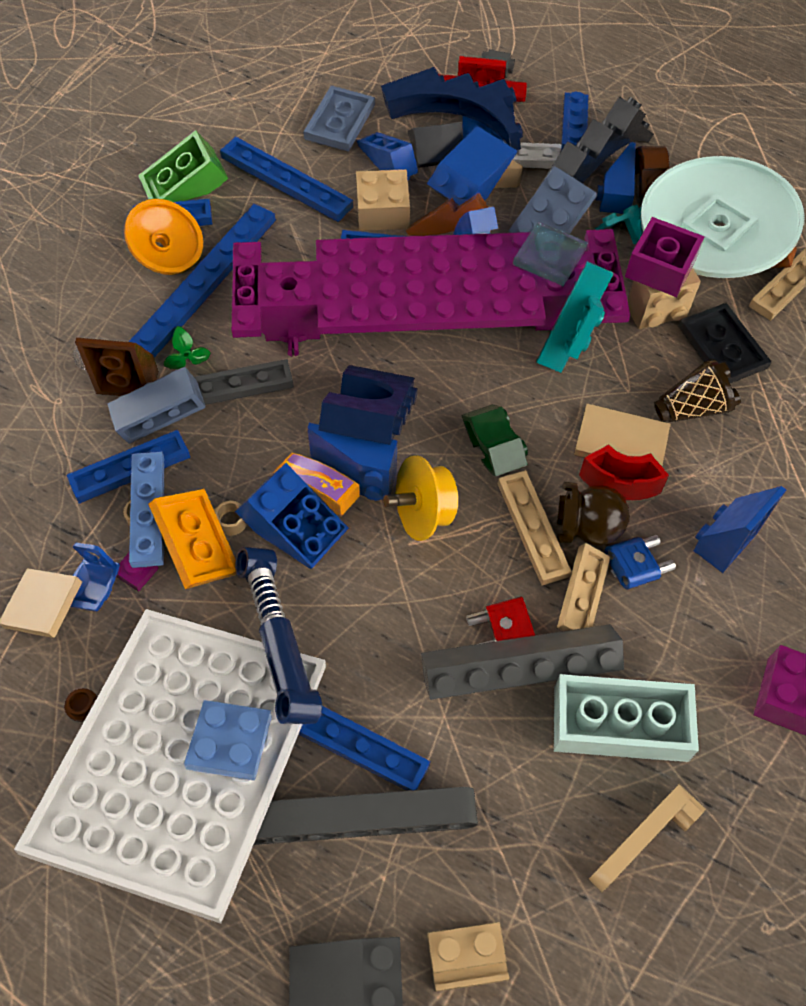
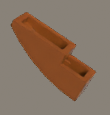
M477 193L459 206H457L453 198H450L412 223L407 228L406 233L409 236H428L455 231V227L463 214L469 211L488 208L480 193Z

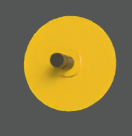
M415 455L406 458L399 469L396 480V495H385L383 502L385 507L397 506L403 527L412 539L425 541L434 534L437 526H448L453 522L458 509V491L455 479L446 467H431L426 459Z

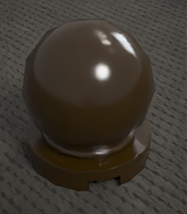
M564 482L562 484V489L566 490L567 493L559 497L557 525H563V534H557L558 542L572 543L574 536L577 535L584 543L595 546L609 545L624 534L630 520V513L625 498L613 488L601 485L591 486L580 493L577 483Z

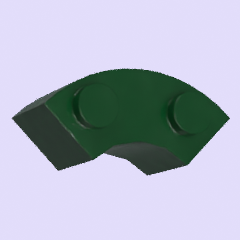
M492 404L461 415L473 447H480L485 456L484 459H481V462L492 475L499 476L528 465L526 460L528 455L527 446L521 437L515 434L510 427L508 413L502 406Z

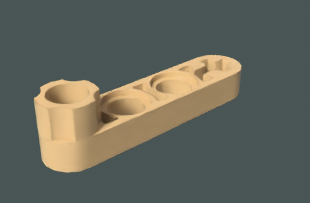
M678 784L599 867L589 880L602 893L671 819L685 832L706 809L685 788Z

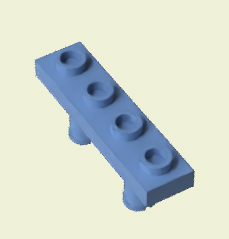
M163 452L132 454L129 563L132 568L164 565V539L148 505L154 498L164 497Z

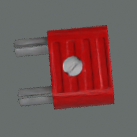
M522 596L488 605L485 611L467 615L466 617L469 626L490 621L495 639L483 643L535 636Z

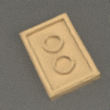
M586 404L574 455L586 457L609 444L617 452L627 456H643L651 453L658 463L663 466L671 424Z

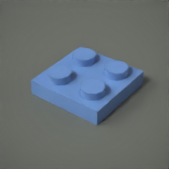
M204 700L184 762L186 770L255 781L272 718L271 710Z

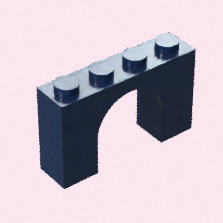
M348 365L342 375L340 394L329 392L322 401L319 431L391 445L394 436H400L402 425H405L407 415H410L412 405H415L418 388L413 387L415 378Z

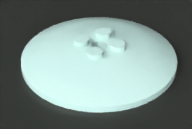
M702 157L670 168L661 174L649 187L641 208L643 232L651 217H655L705 236L693 269L697 275L714 278L744 277L773 267L786 258L794 249L804 225L803 205L793 186L774 170L757 162L737 157ZM721 222L725 224L724 226L715 225Z

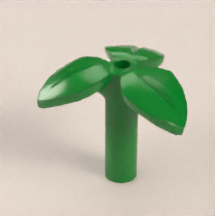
M177 326L174 329L172 343L173 348L179 351V353L169 355L164 360V366L169 369H181L185 367L186 359H189L194 365L200 364L210 357L211 352L204 347L191 350L193 340L190 334L182 327Z

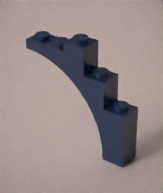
M435 67L381 85L384 103L391 119L426 112L461 115L486 125L496 132L506 144L516 150L521 149L520 138H523V131L520 123H515L513 108L516 96L514 89L508 87L505 79L479 87L478 82H473L469 73L445 81L443 75L439 76Z

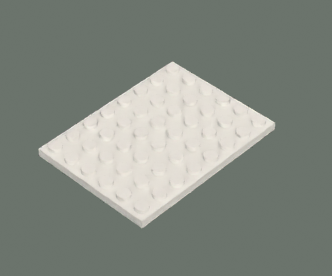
M146 609L14 849L17 854L221 924L302 727V724H280L277 720L275 713L277 693L263 643ZM300 653L310 687L317 690L326 668V661ZM204 700L271 710L272 718L255 781L186 770L184 762Z

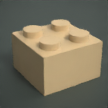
M407 170L356 171L359 231L407 229L410 226Z
M693 267L677 297L633 281L627 300L630 315L638 329L656 327L662 323L673 320L679 321L688 316L701 282Z

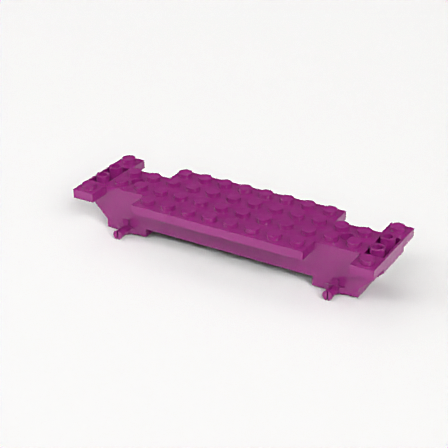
M613 229L586 230L585 243L587 251L536 253L533 232L316 240V261L262 263L261 242L233 243L231 326L233 338L262 337L263 333L265 334L266 341L288 343L287 354L293 357V348L294 356L299 355V342L320 339V334L535 326V331H551L587 261L613 272V276L600 299L604 308L603 311L605 312L601 323L628 322L630 310Z

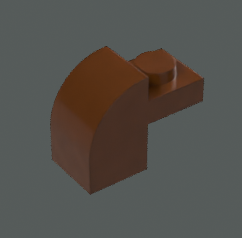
M638 146L636 148L635 174H639V197H645L652 183L669 169V155L665 146Z

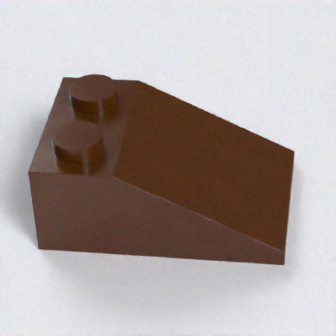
M76 337V346L96 394L122 396L157 380L159 371L154 355L137 343Z

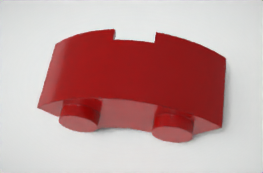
M608 444L584 458L579 476L590 487L601 485L610 487L619 492L625 500L633 501L648 499L661 494L669 474L651 453L643 456H627L617 452Z

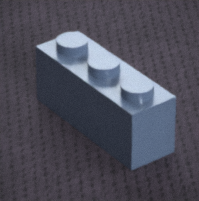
M186 367L172 371L170 374L154 382L147 383L131 393L120 396L118 399L108 403V408L115 431L130 444L206 408L197 380Z

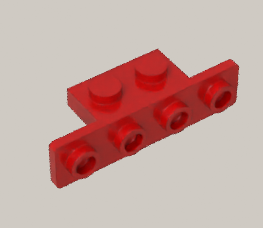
M459 56L458 76L469 73L473 82H478L479 87L505 78L506 60ZM443 75L445 81L458 77L454 75ZM506 81L508 87L514 89L516 102H525L527 83Z

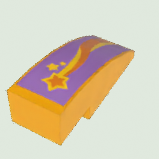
M291 453L273 472L275 473L287 463L325 504L340 517L360 497L358 483L337 470L300 454Z

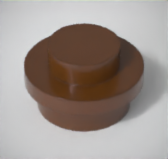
M86 688L72 691L64 705L68 717L76 722H84L97 699V695L92 690Z

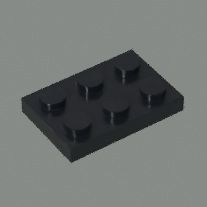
M727 303L680 320L678 327L704 362L714 359L718 364L723 361L727 364L731 373V377L728 378L730 383L766 370L772 363Z

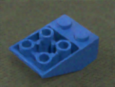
M287 463L273 473L235 511L256 534L310 569L318 563L349 529Z

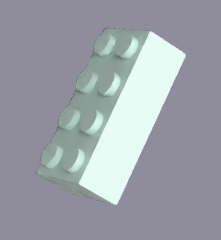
M559 675L554 687V752L689 762L699 751L695 684Z

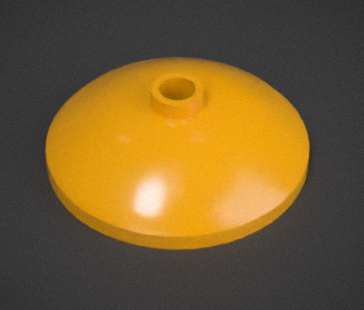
M150 199L136 205L126 219L124 237L127 247L134 258L146 268L160 274L175 275L192 268L200 258L203 250L202 231L195 218L182 206L169 200ZM156 242L161 243L163 247L158 246Z

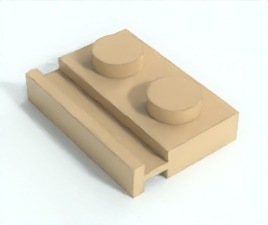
M500 922L427 934L435 992L510 980Z

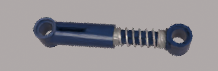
M241 547L236 556L235 569L239 578H246L247 582H249L257 613L259 614V620L261 621L259 633L277 693L275 702L277 720L280 724H316L321 716L322 700L319 692L310 687L290 620L284 617L285 614L282 612L283 607L280 605L281 601L278 598L279 594L276 592L277 588L274 585L275 581L273 578L277 568L276 553L272 549Z

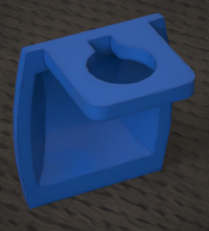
M75 542L73 548L84 559L73 574V576L78 577L82 581V584L70 607L97 612L112 591L120 564L114 562L96 545ZM89 552L96 554L100 557V559H98L95 555L90 554Z

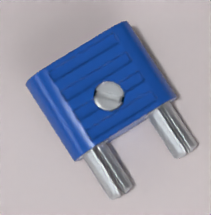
M657 535L645 539L635 537L605 548V554L611 556L609 561L612 568L611 572L614 577L618 578L624 589L628 590L658 580L661 574L675 570L676 565L673 560L657 564L648 548L660 544V538Z

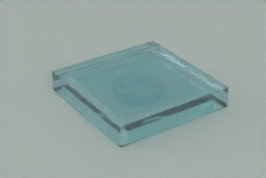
M538 221L514 257L513 265L564 286L586 251L588 242Z

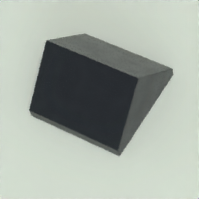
M462 122L417 127L408 130L418 168L439 165L463 140Z

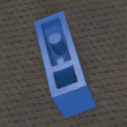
M379 132L357 140L358 146L379 170H407V180L410 179V176L419 173L412 143Z
M630 142L604 175L603 184L597 186L596 201H600V212L624 214L623 210L632 206L635 193V142Z

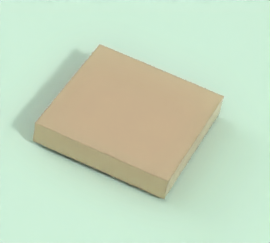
M27 568L0 618V626L4 629L55 638L82 581L76 576Z

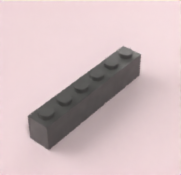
M610 624L421 653L424 683L430 700L558 680L560 674L588 676L624 670L623 640Z

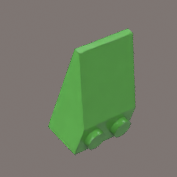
M196 130L138 175L149 200L164 199L172 202L187 201L210 194L228 180L214 149Z

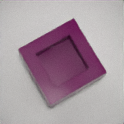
M129 551L119 563V572L116 577L139 592L159 568L158 566L132 568L129 563Z

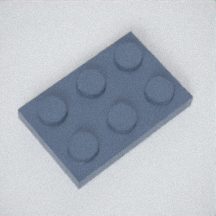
M330 86L304 130V139L349 152L375 106V97Z
M554 166L511 226L509 232H533L535 250L538 253L557 252L597 197V194Z

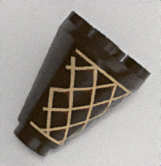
M714 359L707 360L662 394L659 400L654 402L659 419L662 422H676L726 414L735 410V406L741 404V398L735 388L732 389L728 380L731 377V373L727 364L724 361L718 364Z

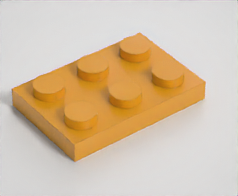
M205 489L154 498L148 504L185 589L237 574L235 556Z

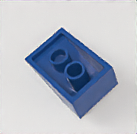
M476 126L439 163L428 180L427 185L447 200L453 198L457 206L477 193H480L484 201H486L518 151Z
M308 424L309 446L312 459L337 470L358 483L360 495L370 500H383L385 495H391L397 472V440H392L391 445L319 431V424Z
M780 486L738 497L728 507L723 504L713 516L715 522L711 526L706 523L695 536L699 541L693 551L724 573L758 534L786 492V489Z

